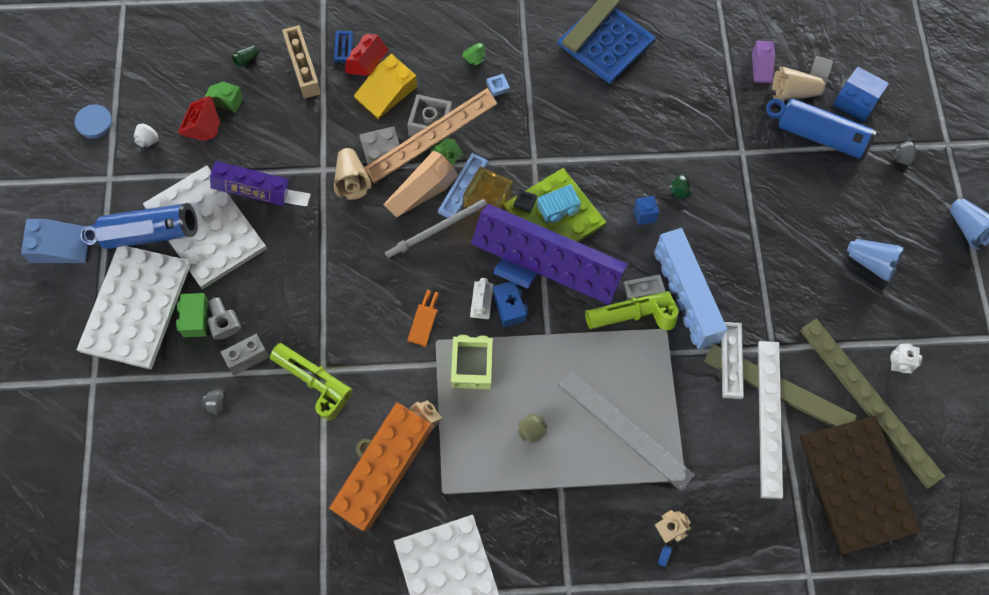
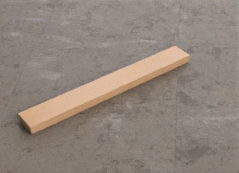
M487 88L367 165L364 169L375 184L492 109L498 103Z

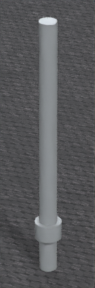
M485 199L406 241H400L397 243V246L385 252L387 258L389 259L400 252L408 251L409 247L487 206Z

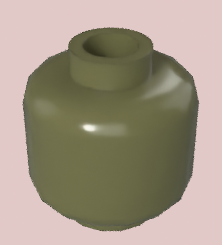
M531 413L518 423L520 429L517 432L523 441L527 439L530 443H534L547 434L546 429L548 425L540 414Z

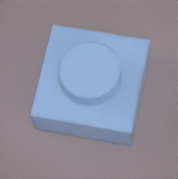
M504 74L487 79V85L493 97L510 92V87Z

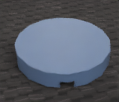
M97 104L88 105L77 113L75 126L78 132L86 136V138H99L104 136L109 128L111 129L113 119L110 112L104 106Z

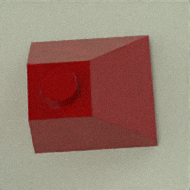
M207 96L190 103L178 134L202 141L214 138L218 134L220 121L212 97Z

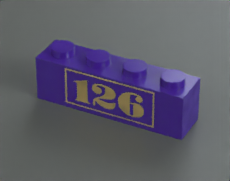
M215 161L210 174L211 189L284 206L288 194L289 179Z

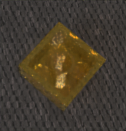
M480 166L463 194V206L468 208L485 199L487 205L490 204L503 209L504 204L512 193L513 181ZM482 208V209H480V210H478V211H476V212H478V213L481 214V211H482L484 208Z

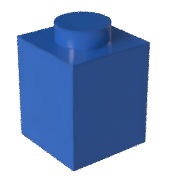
M655 196L636 199L633 210L637 224L643 225L656 222L659 210Z

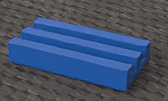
M336 31L334 64H338V62L345 64L348 58L345 57L347 35H349L348 57L353 50V31ZM340 35H343L341 57H338Z

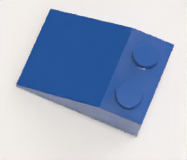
M857 67L838 94L833 106L865 122L889 83Z

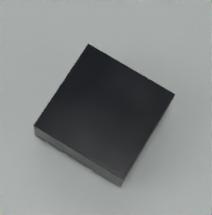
M520 189L513 208L531 214L537 200V195Z

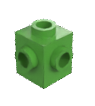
M449 138L440 141L430 150L431 153L436 151L442 154L452 166L456 163L457 159L463 156L456 141Z

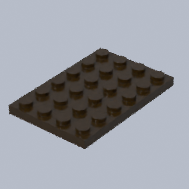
M876 415L799 437L841 555L920 533Z

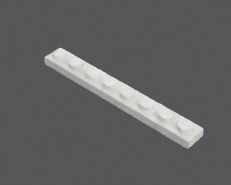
M759 341L761 498L782 499L779 342Z

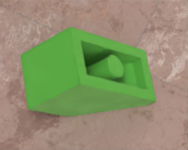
M225 82L210 86L205 97H212L214 106L234 113L237 112L243 100L240 88Z

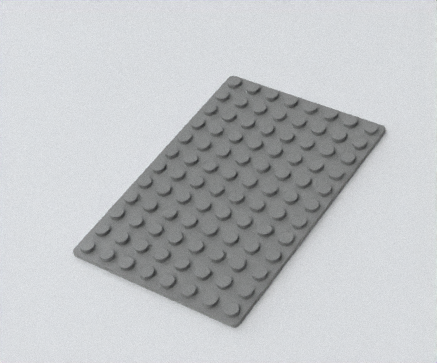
M646 329L489 337L493 338L491 390L451 388L453 339L436 341L439 415L442 417L439 422L442 492L444 494L676 482L685 479L667 330ZM458 347L457 374L486 376L487 348ZM531 413L540 414L548 425L546 429L547 434L534 443H530L527 439L523 441L517 432L520 429L519 421Z

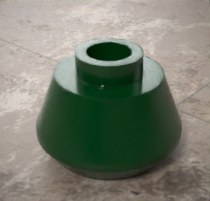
M679 174L672 180V185H669L672 195H676L677 198H689L692 194L686 175Z

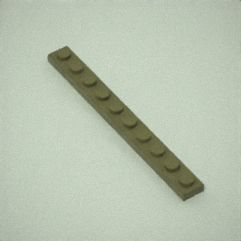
M817 318L801 328L800 332L865 413L869 417L876 415L883 435L924 486L928 489L945 477Z

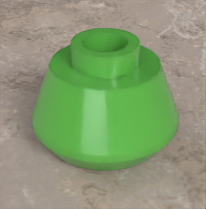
M477 43L463 52V58L470 64L474 63L477 65L484 61L485 49L481 43Z

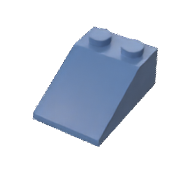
M26 219L21 254L29 263H86L89 245L82 241L80 234L81 230L86 226L48 219Z

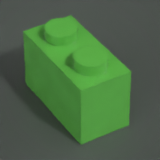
M181 294L180 301L177 302V310L180 313V318L176 321L177 331H180L183 337L207 336L208 299L205 294Z

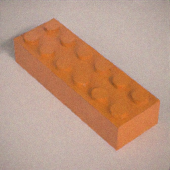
M396 402L329 509L360 530L369 531L433 430L434 425Z

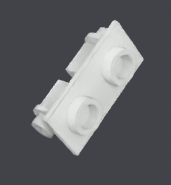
M481 278L479 282L474 283L470 313L472 318L489 319L493 283H489L486 278Z

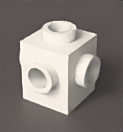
M900 344L891 353V370L911 374L921 365L922 356L919 355L920 348L913 347L911 344Z

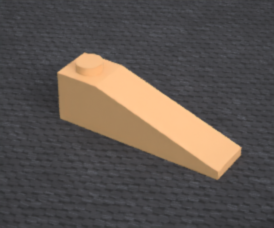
M433 151L383 205L395 217H399L446 190L458 177V174L442 154Z

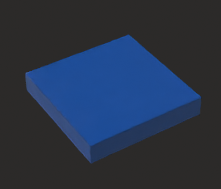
M502 258L494 270L495 275L525 288H529L538 276V273Z

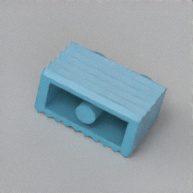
M571 184L537 198V208L546 223L551 221L556 223L565 215H575L581 206V201Z

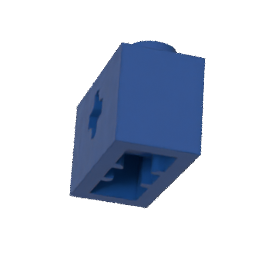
M514 282L493 286V297L503 327L526 322V315L529 312L526 303L523 304L521 297H523L521 287H517Z

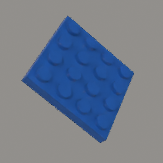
M615 8L577 53L563 46L562 41L578 22L558 40L557 44L611 84L655 42L656 37Z

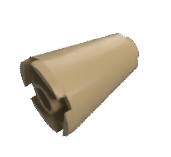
M779 67L780 71H776L773 78L772 90H776V95H773V98L780 99L783 102H789L790 98L799 100L820 96L825 90V82H823L822 78L787 67Z
M350 148L342 149L337 157L334 191L337 196L341 197L342 195L350 200L365 196L367 190L371 188L370 178L356 152Z

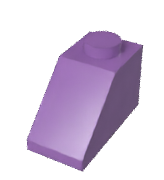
M756 41L752 51L754 82L772 83L775 63L774 41Z

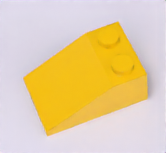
M391 54L375 68L355 93L354 97L379 119L417 88L416 75Z

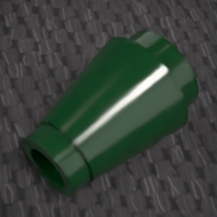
M253 45L235 51L231 58L236 67H245L259 55V52Z

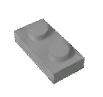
M660 274L623 282L627 301L630 300V297L640 298L665 292Z

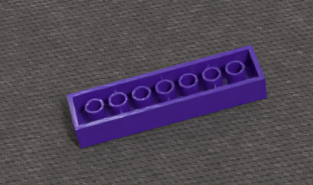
M490 204L481 211L471 242L476 247L609 305L617 292L628 265L625 262Z

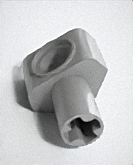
M213 298L208 301L213 317L207 320V324L214 340L225 339L241 329L235 312L233 310L225 311L220 298ZM228 323L227 327L220 328L222 324Z

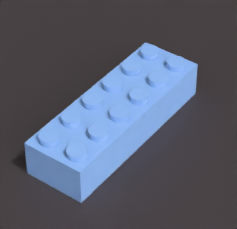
M679 228L661 234L654 255L656 260L660 261L662 265L661 271L663 276L667 277L669 281V290L671 294L675 295L676 306L679 311H682L684 325L686 328L689 327L692 343L697 346L698 350L710 347L712 344H719L727 331V327L683 229Z

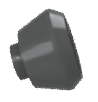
M911 141L897 145L893 150V158L898 163L910 166L916 159L915 145Z
M216 389L204 395L203 407H206L207 412L216 416L224 413L226 405L225 391Z

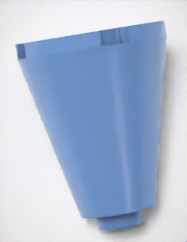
M958 199L953 202L950 212L970 246L977 250L980 249L978 246L981 244L984 246L988 245L989 213L966 199Z
M856 239L855 242H850L847 251L850 252L849 256L868 270L884 281H890L898 262H900L904 248L899 245Z

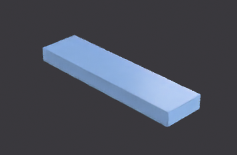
M473 153L471 154L440 206L438 214L449 218L461 211L488 165V160Z

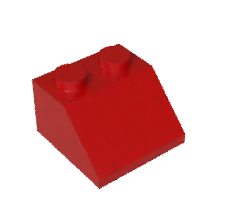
M366 34L361 38L359 44L346 59L345 72L347 74L371 75L389 51L379 35Z

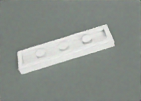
M724 322L727 331L721 340L722 398L742 399L744 397L742 323Z

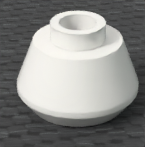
M138 124L134 132V141L140 147H149L158 141V134L150 126Z

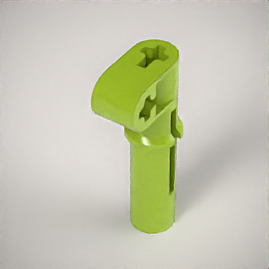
M665 291L640 298L630 297L628 301L586 310L585 318L589 329L630 319L640 320L642 316L653 314L661 329L672 330L676 326L679 311L670 292Z
M282 343L276 345L272 350L270 360L306 382L309 388H315L322 393L315 404L316 412L325 420L335 419L350 399L353 389L325 372L324 367L314 365ZM294 363H297L298 365L302 366L303 368H305L321 380L325 381L326 383L323 384L313 376L309 375L308 373L294 365ZM331 398L337 403L336 405H333L332 403H329L327 400ZM330 407V410H324V408Z

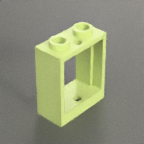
M467 335L453 337L451 388L491 390L493 338L487 336L473 338ZM458 347L487 348L486 376L457 374Z

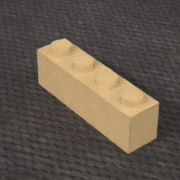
M300 26L283 29L285 43L303 98L320 95L319 83Z

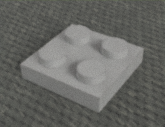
M394 126L359 135L367 165L400 145Z

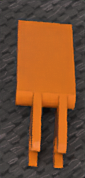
M427 290L422 305H418L408 337V342H413L423 347L427 345L438 312L437 309H434L439 295L438 292H435L430 307L426 306L430 298V290Z

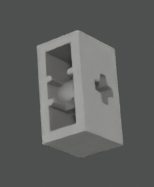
M257 334L221 351L233 376L269 358Z

